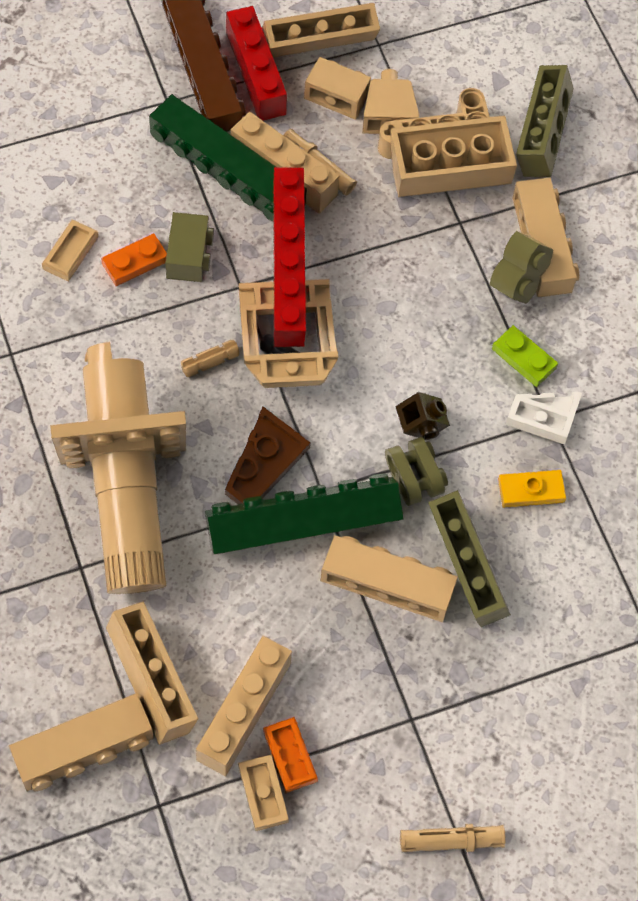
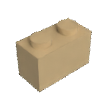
M319 57L305 81L304 99L356 120L367 100L371 77L360 71L344 67L333 60Z

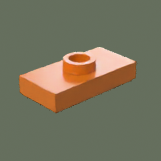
M295 717L264 727L263 734L285 793L318 782V777Z

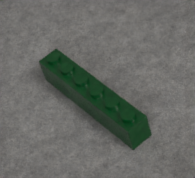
M173 94L149 115L150 133L155 140L170 146L179 157L187 158L195 164L199 171L211 175L223 188L235 192L244 203L249 206L253 205L262 211L268 220L273 222L274 167L276 166ZM304 186V204L306 205L307 188Z
M376 474L370 476L369 481L357 483L355 479L338 482V487L326 489L325 485H315L306 488L307 492L294 494V491H282L276 493L275 498L263 500L262 497L256 496L244 499V504L231 506L230 502L214 504L211 506V510L205 511L211 550L215 555L404 520L399 484L393 477H388V474Z

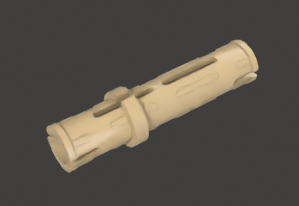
M289 129L284 133L283 136L340 175L339 190L342 194L347 196L353 191L357 181L319 152L317 145L313 142L308 143L293 129Z
M465 824V827L400 830L401 853L448 849H466L467 852H474L477 848H505L504 825L473 827V824Z

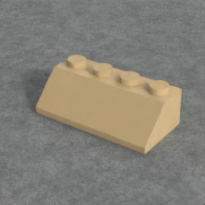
M505 116L392 128L390 130L393 175L398 197L512 184L517 164Z

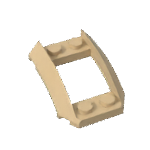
M329 279L305 280L306 313L315 312L319 352L259 355L256 315L274 314V282L239 283L244 364L264 388L322 385L326 381L338 360Z

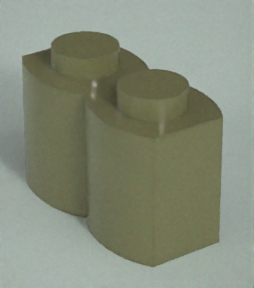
M516 231L505 247L503 259L497 264L492 273L490 286L516 301L527 304L537 291L540 276L551 263L553 249L528 235Z

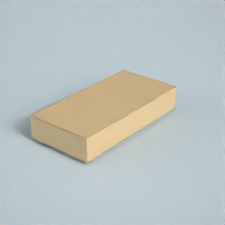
M72 219L43 261L42 269L69 282L99 237L98 231Z

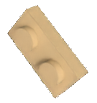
M272 755L239 762L238 767L255 832L289 823Z

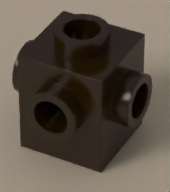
M417 392L395 406L403 433L406 435L430 440L436 438L440 431L450 426L446 415L447 408L441 398Z

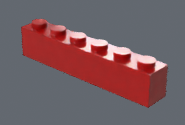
M274 167V347H305L304 168Z

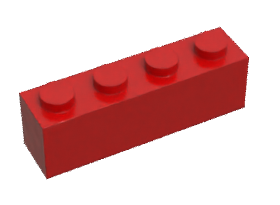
M249 6L227 11L226 34L257 117L264 121L286 115L287 93L254 7Z

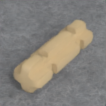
M229 340L222 343V347L217 345L196 354L194 359L191 356L182 360V371L186 377H191L198 374L200 369L205 371L224 363L225 358L231 360L238 357L239 348L234 340Z

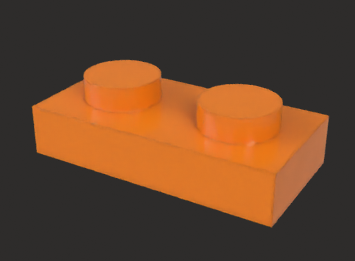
M153 233L102 257L101 261L115 286H118L165 264L167 253Z

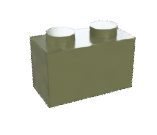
M173 212L165 262L166 279L202 282L203 272L209 271L211 253H206L207 245L212 246L214 239V228H209V216Z

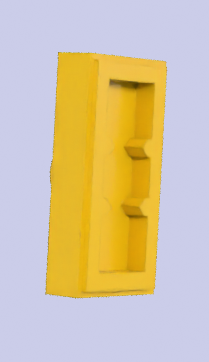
M561 470L500 474L498 477L502 508L565 503L566 494Z

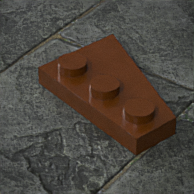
M262 406L256 425L248 437L246 447L241 457H239L226 485L225 495L238 505L244 504L243 500L250 497L260 496L263 499L310 449L311 442Z

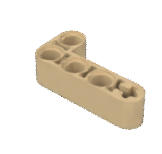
M476 88L464 89L459 95L457 112L455 114L385 122L379 132V154L384 158L392 159L390 136L392 128L490 117L483 93Z

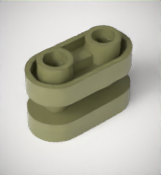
M422 437L408 441V452L405 453L399 445L385 450L388 468L392 477L399 484V491L406 505L411 506L421 502V491L426 490L431 498L445 493L448 479L443 468L438 469L434 460V448L430 441L425 442ZM409 464H414L420 479L416 480Z

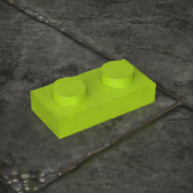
M514 325L492 345V350L535 387H538L557 369L558 362Z

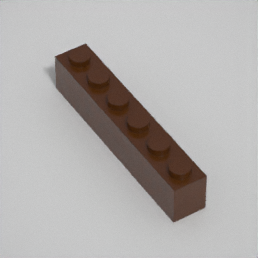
M161 0L201 115L224 131H231L242 119V116L246 115L243 100L237 99L235 94L237 93L236 81L234 76L229 77L228 60L225 54L221 55L220 38L218 33H213L211 29L213 21L210 11L204 10L205 0Z

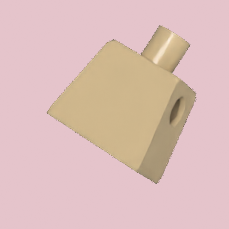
M385 69L381 72V79L370 81L362 134H379L380 128L385 122L419 118L412 83L409 80L398 79V72L396 70Z

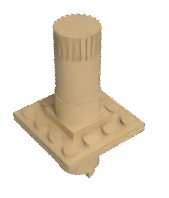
M110 342L99 343L87 349L85 362H88V365L82 369L88 421L50 425L51 438L61 465L66 464L67 468H80L86 466L85 462H91L93 467L107 593L133 594L154 591L166 587L156 496L155 454H161L163 458L180 456V452L186 451L185 411L149 415L144 363L137 359H113Z

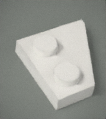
M572 392L569 397H555L554 393H542L540 395L516 394L505 425L565 445L582 393Z

